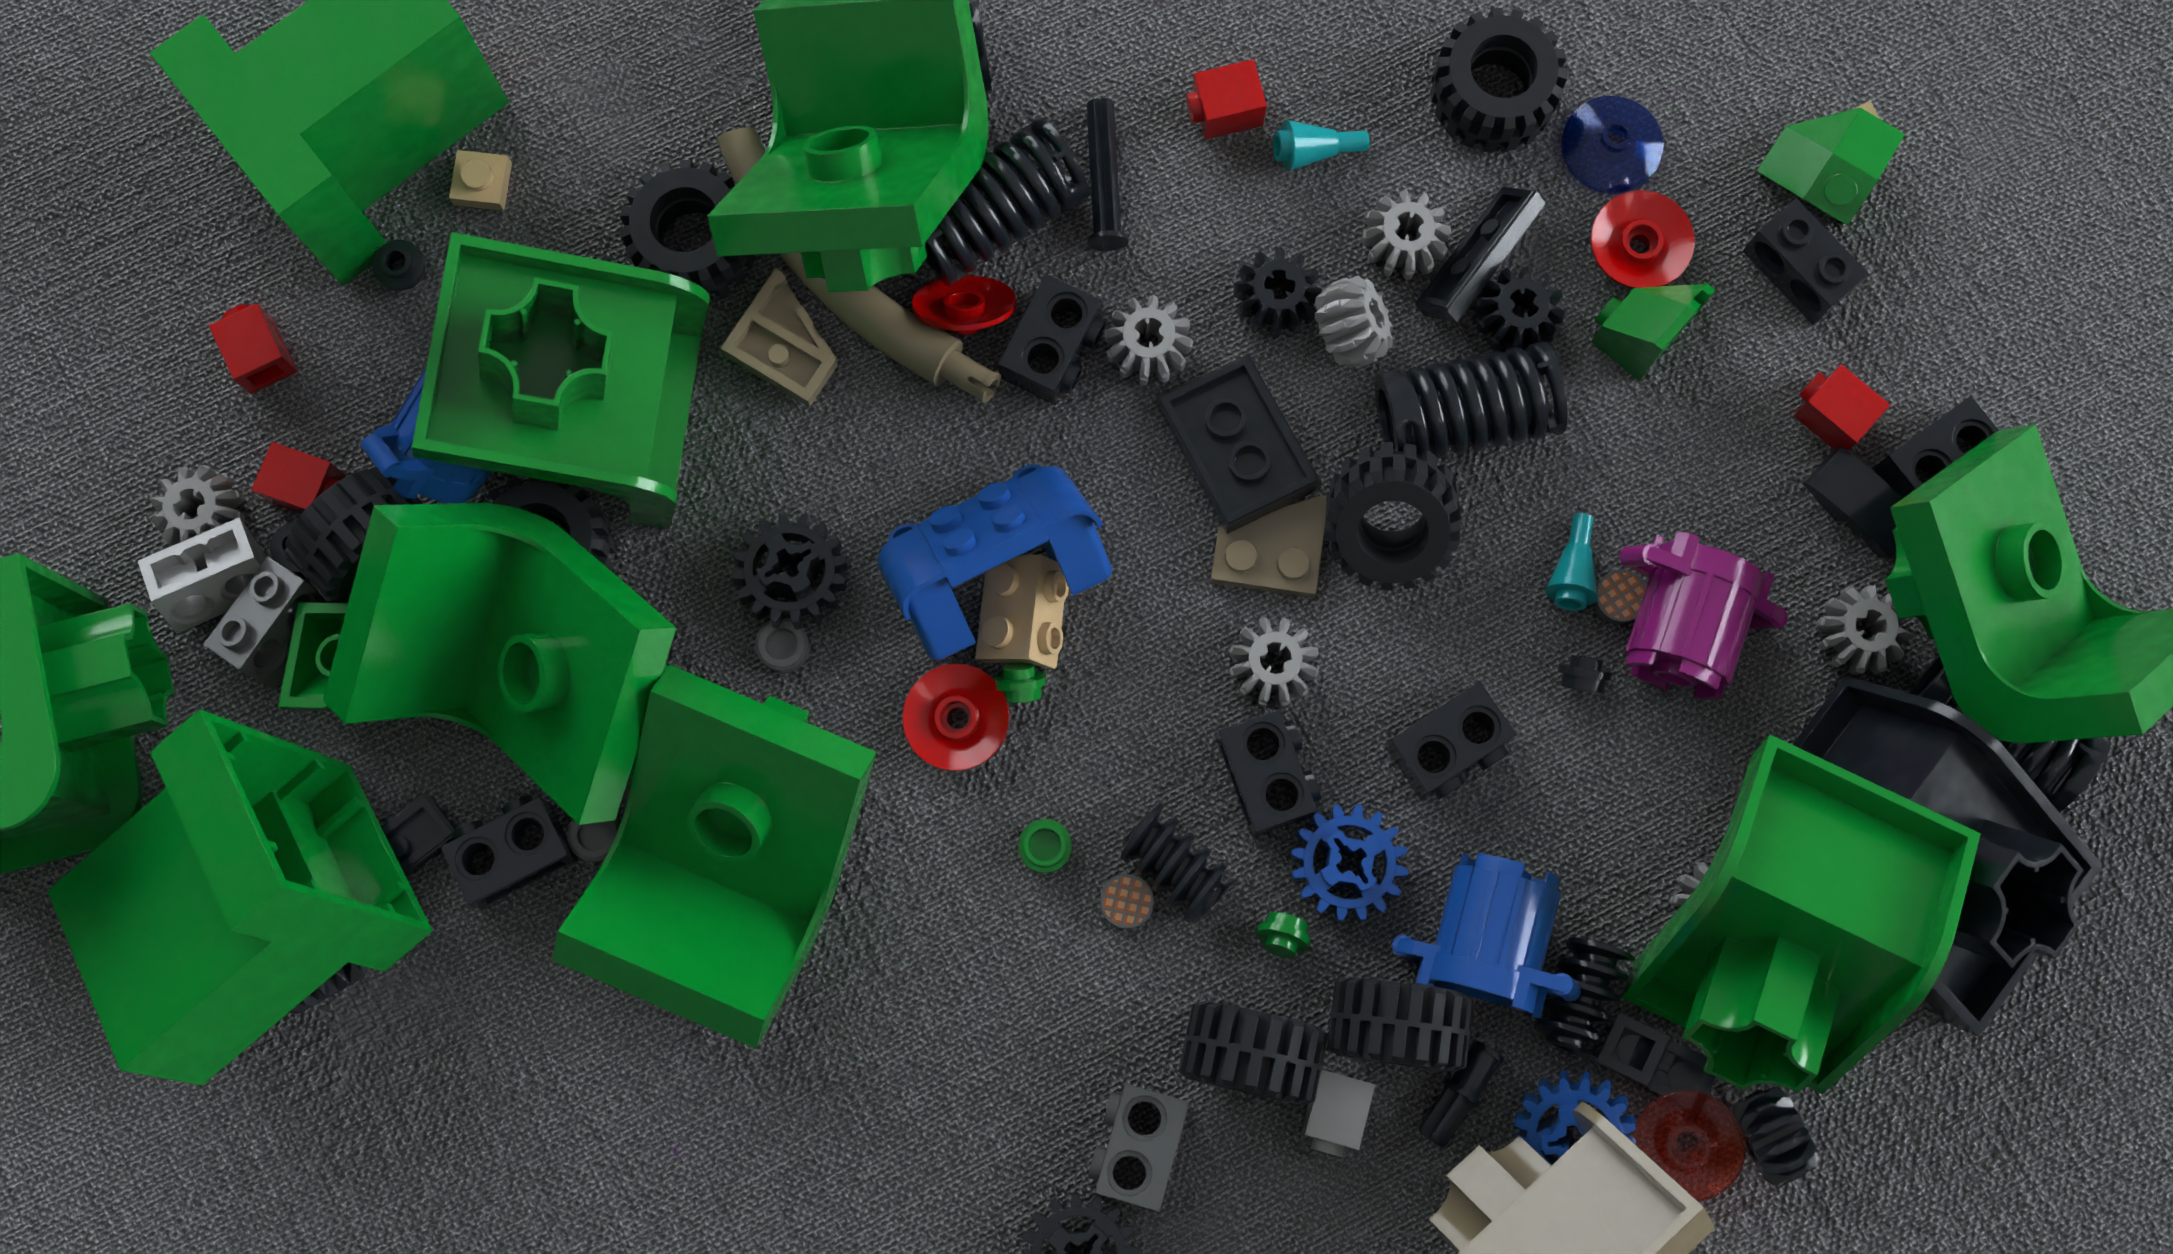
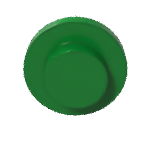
M1031 663L1003 666V673L993 677L996 681V689L1003 691L1007 703H1024L1038 700L1042 697L1041 687L1046 685V674L1035 671V665Z
M1040 819L1030 823L1022 831L1018 841V851L1023 863L1029 869L1038 873H1052L1061 869L1069 860L1072 851V841L1063 825L1054 820Z
M1268 913L1265 922L1258 925L1256 932L1257 938L1264 943V949L1267 952L1283 958H1293L1296 953L1306 952L1311 942L1310 937L1307 935L1309 925L1304 920L1287 913Z

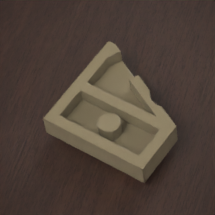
M776 268L720 348L723 356L808 407L812 405L838 366L836 357L824 338H821L803 305L801 306L785 276Z
M1320 495L1280 508L1228 534L1223 527H1219L1210 583L1314 598L1317 589L1325 531L1327 496Z

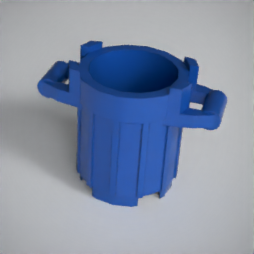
M425 367L393 422L376 429L372 434L366 436L361 441L360 447L385 478L393 477L398 479L392 489L404 498H416L420 494L443 503H462L474 498L481 486L485 485L493 471L413 457L412 442L426 372Z
M1462 853L1459 866L1455 865L1435 945L1416 941L1407 935H1399L1392 942L1393 951L1410 963L1420 962L1415 984L1459 991L1472 998L1527 1012L1526 1017L1540 1019L1546 994L1559 996L1571 1002L1578 999L1581 994L1580 985L1565 973L1555 975L1542 971L1561 893L1558 892L1560 878L1553 873L1546 872L1545 880L1532 878V874L1524 871L1525 863L1482 853L1477 854L1475 861L1468 854Z

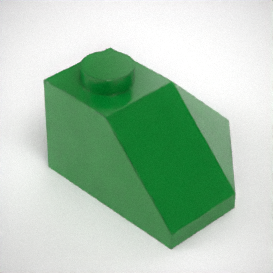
M1856 108L1785 126L1757 171L1848 226L1878 182L1905 134L1864 109Z
M1706 283L1634 288L1623 302L1614 296L1595 318L1594 321L1601 327L1591 342L1637 380H1640L1716 290Z
M298 603L278 707L284 710L331 711L323 702V697L348 603Z

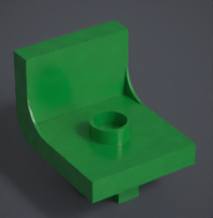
M762 1L753 10L772 94V132L767 150L761 159L707 215L717 256L801 253L806 278L825 279L828 292L868 291L874 284L883 279L901 274L916 273L928 256L926 241L981 168L987 149L988 108L969 1Z
M451 232L412 442L413 457L598 490L616 496L630 505L629 523L670 529L678 498L676 489L700 342L709 308V293L692 281L665 272Z
M2036 424L1996 431L1890 507L1896 524V528L1892 530L1896 543V562L1892 573L1885 581L1898 619L1908 617L1919 619L1925 628L1928 638H1934L1952 694L1964 715L1978 723L1995 738L2012 743H2035L2143 735L2173 707V609L2139 611L2123 607L2102 595L2087 578L2079 560Z
M494 503L374 505L323 702L344 724L411 717H431L468 726L491 739L578 825L612 821L616 819L639 747L650 691L668 667L665 662L677 627L562 528L542 516L520 508Z
M19 553L0 558V716L2 722L0 743V875L91 853L139 811L142 799V783L133 735L169 727L166 702L167 698L175 696L168 656L161 651L153 637L146 611L131 603L108 608L107 598Z
M669 664L650 691L627 805L620 827L599 871L557 931L552 961L756 1049L804 965L825 921L837 888L877 752L809 724V712L769 695L765 703L762 704Z
M1769 734L1751 756L1730 823L1711 865L1694 892L1639 955L1636 961H1634L1621 998L1685 1028L1683 1038L1696 1044L1707 1056L1704 1071L1744 1091L1757 1084H1773L1788 1088L1797 1093L1806 1086L1820 1094H1824L1909 1017L1932 989L1947 960L1955 938L1981 833Z

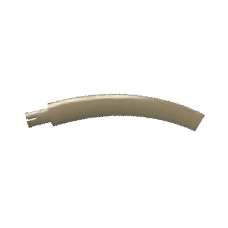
M754 127L734 129L716 138L735 184L747 174L766 152L757 129ZM801 253L779 254L797 277L831 312L863 339L899 364L935 386H940L947 380L978 398L984 404L995 394L996 391L988 386L991 384L999 386L1001 374L991 371L962 354L963 342L939 328L922 322L915 314L889 298L874 285L868 291L828 292L825 279L806 278Z

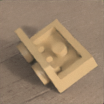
M1041 554L1019 555L985 572L976 660L984 663H1031L1045 669H1056L1058 654L1063 645L1061 627L1064 601L1069 592L1058 562Z

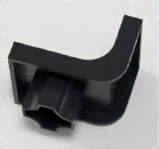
M1845 675L1793 745L1981 833L1951 950L1941 973L1925 998L1927 1003L1946 1023L1979 1037L2037 955L2040 953L2055 959L2080 925L2073 913L2072 907L2103 865L2006 748L1978 723L1938 701Z

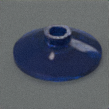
M1620 96L1597 97L1579 106L1569 117L1561 138L1562 156L1571 174L1586 187L1606 194H1621L1644 185L1659 167L1664 150L1663 135L1654 116L1639 103ZM1611 131L1619 133L1624 137L1625 142L1622 144L1611 142L1608 138V133Z

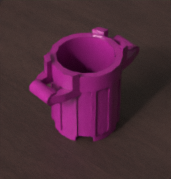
M1676 532L1674 541L1663 544L1664 537L1657 534L1650 544L1624 547L1619 556L1622 565L1632 568L1649 578L1625 650L1628 656L1625 666L1632 667L1630 674L1649 685L1668 691L1670 683L1684 687L1696 686L1693 698L1704 700L1721 699L1724 687L1731 685L1749 627L1751 629L1781 628L1787 623L1788 616L1785 609L1767 600L1775 575L1768 571L1763 574L1757 566L1729 552L1698 544L1700 537L1691 533Z

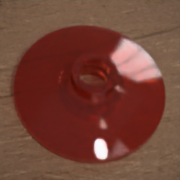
M1676 1091L1657 1098L1641 1113L1636 1122V1130L1633 1131L1632 1137L1636 1138V1146L1697 1201L1711 1199L1727 1190L1737 1179L1744 1164L1746 1154L1745 1137L1735 1115L1720 1100L1702 1092ZM1683 1133H1692L1698 1138V1142L1693 1149L1683 1150L1676 1144L1678 1137Z

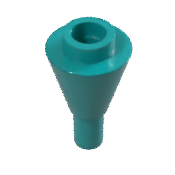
M1286 119L1282 123L1281 130L1274 132L1273 153L1277 162L1282 161L1285 170L1291 171L1336 156L1337 153L1368 151L1370 139L1366 130L1336 132L1334 129Z
M1576 513L1573 515L1569 544L1565 546L1545 589V594L1554 600V604L1557 607L1568 611L1584 610L1586 605L1594 604L1598 600L1593 554L1590 547L1594 518L1589 514Z

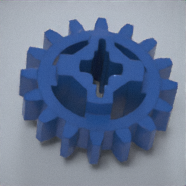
M1337 804L1331 808V820L1329 821L1318 812L1312 816L1311 820L1316 829L1314 833L1303 828L1297 833V837L1306 845L1304 848H1295L1290 851L1289 857L1301 861L1302 867L1291 872L1290 877L1291 880H1305L1307 886L1298 896L1303 900L1314 895L1318 899L1315 907L1316 914L1320 915L1330 906L1335 908V922H1342L1347 915V911L1353 910L1355 918L1358 922L1366 920L1367 917L1366 906L1370 905L1373 910L1380 914L1387 909L1382 896L1385 894L1389 897L1397 898L1402 892L1392 881L1394 878H1403L1408 875V869L1396 865V859L1408 852L1407 847H1393L1390 840L1396 836L1399 830L1395 826L1383 831L1379 827L1383 814L1379 811L1367 820L1363 818L1362 805L1356 804L1350 816H1344L1342 808ZM1338 829H1358L1368 834L1369 837L1363 841L1347 838L1342 830L1339 831ZM1318 842H1320L1326 857L1324 869L1315 874L1313 855ZM1338 851H1342L1346 856L1354 853L1359 856L1361 861L1355 867L1359 874L1358 876H1355L1350 870L1342 874L1337 869L1336 865L1342 859ZM1382 852L1384 871L1380 883L1377 884V879L1372 874L1374 857ZM1334 885L1351 888L1359 898L1344 899L1329 893L1327 890Z
M1564 1070L1560 1071L1559 1085L1553 1086L1543 1077L1539 1080L1538 1084L1539 1097L1529 1092L1524 1094L1522 1105L1527 1111L1516 1112L1514 1125L1523 1131L1516 1133L1515 1139L1520 1136L1550 1165H1553L1558 1159L1551 1154L1561 1157L1579 1140L1573 1138L1571 1131L1567 1130V1126L1577 1125L1578 1131L1583 1134L1572 1115V1111L1582 1103L1581 1100L1599 1108L1600 1110L1596 1111L1610 1121L1635 1145L1636 1138L1628 1135V1133L1636 1130L1635 1116L1622 1115L1628 1108L1625 1095L1613 1099L1609 1097L1611 1093L1610 1081L1606 1079L1596 1088L1590 1085V1072L1584 1071L1579 1082H1571L1570 1076ZM1558 1103L1559 1108L1553 1117L1543 1118L1542 1123L1538 1124L1544 1112L1552 1105Z

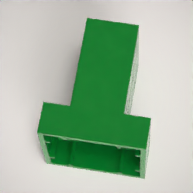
M308 0L236 53L205 15L202 14L149 52L278 216L342 286L370 267L376 251L387 243L363 211L509 103L463 20L447 0Z
M199 709L150 752L166 788L47 892L120 1071L202 1086L344 965L352 963L385 972L433 930L350 764Z

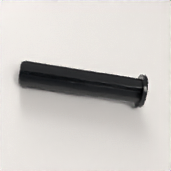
M1094 98L1087 103L1093 234L1087 238L1088 247L1094 250L1113 251L1124 248L1129 243L1128 235L1121 232L1114 102L1109 98Z

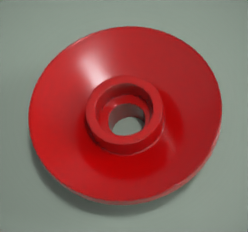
M1635 190L1614 197L1602 207L1592 225L1590 245L1597 265L1613 282L1629 289L1660 287L1672 283L1685 271L1693 256L1695 236L1690 219L1676 202L1657 192ZM1630 241H1642L1647 251L1642 254L1635 252L1630 247Z
M966 275L949 287L944 285L939 279L924 285L914 294L912 309L919 320L930 326L951 330L959 335H970L978 332L980 329L994 326L1009 318L1016 309V295L1008 285L1001 281L988 277Z
M947 664L930 670L912 686L904 703L902 720L906 738L914 752L921 759L943 770L963 771L985 763L999 750L1008 732L1010 714L1006 697L1003 691L996 689V681L991 676L970 665ZM957 709L965 710L968 715L967 724L960 729L953 728L949 722L951 713Z

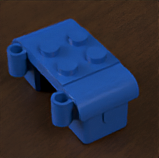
M1031 464L1020 468L1013 474L1012 479L1004 483L990 484L984 487L977 496L956 506H945L936 510L929 519L917 525L909 523L895 528L889 534V541L882 547L878 556L879 570L905 620L911 622L927 655L935 661L942 660L976 643L951 589L954 586L1041 544L1047 557L1058 562L1072 596L1107 580L1112 574V566L1095 525L1098 528L1103 526L1098 515L1064 470L1055 466L1041 467L1038 464Z

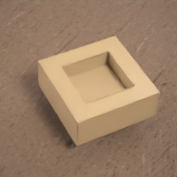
M457 150L449 199L453 205L504 211L512 162L508 155Z

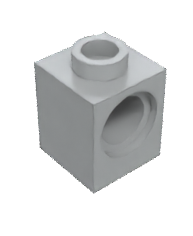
M1321 1070L1315 1102L1308 1103L1300 1133L1301 1135L1313 1138L1311 1149L1342 1158L1345 1147L1359 1150L1375 1084Z

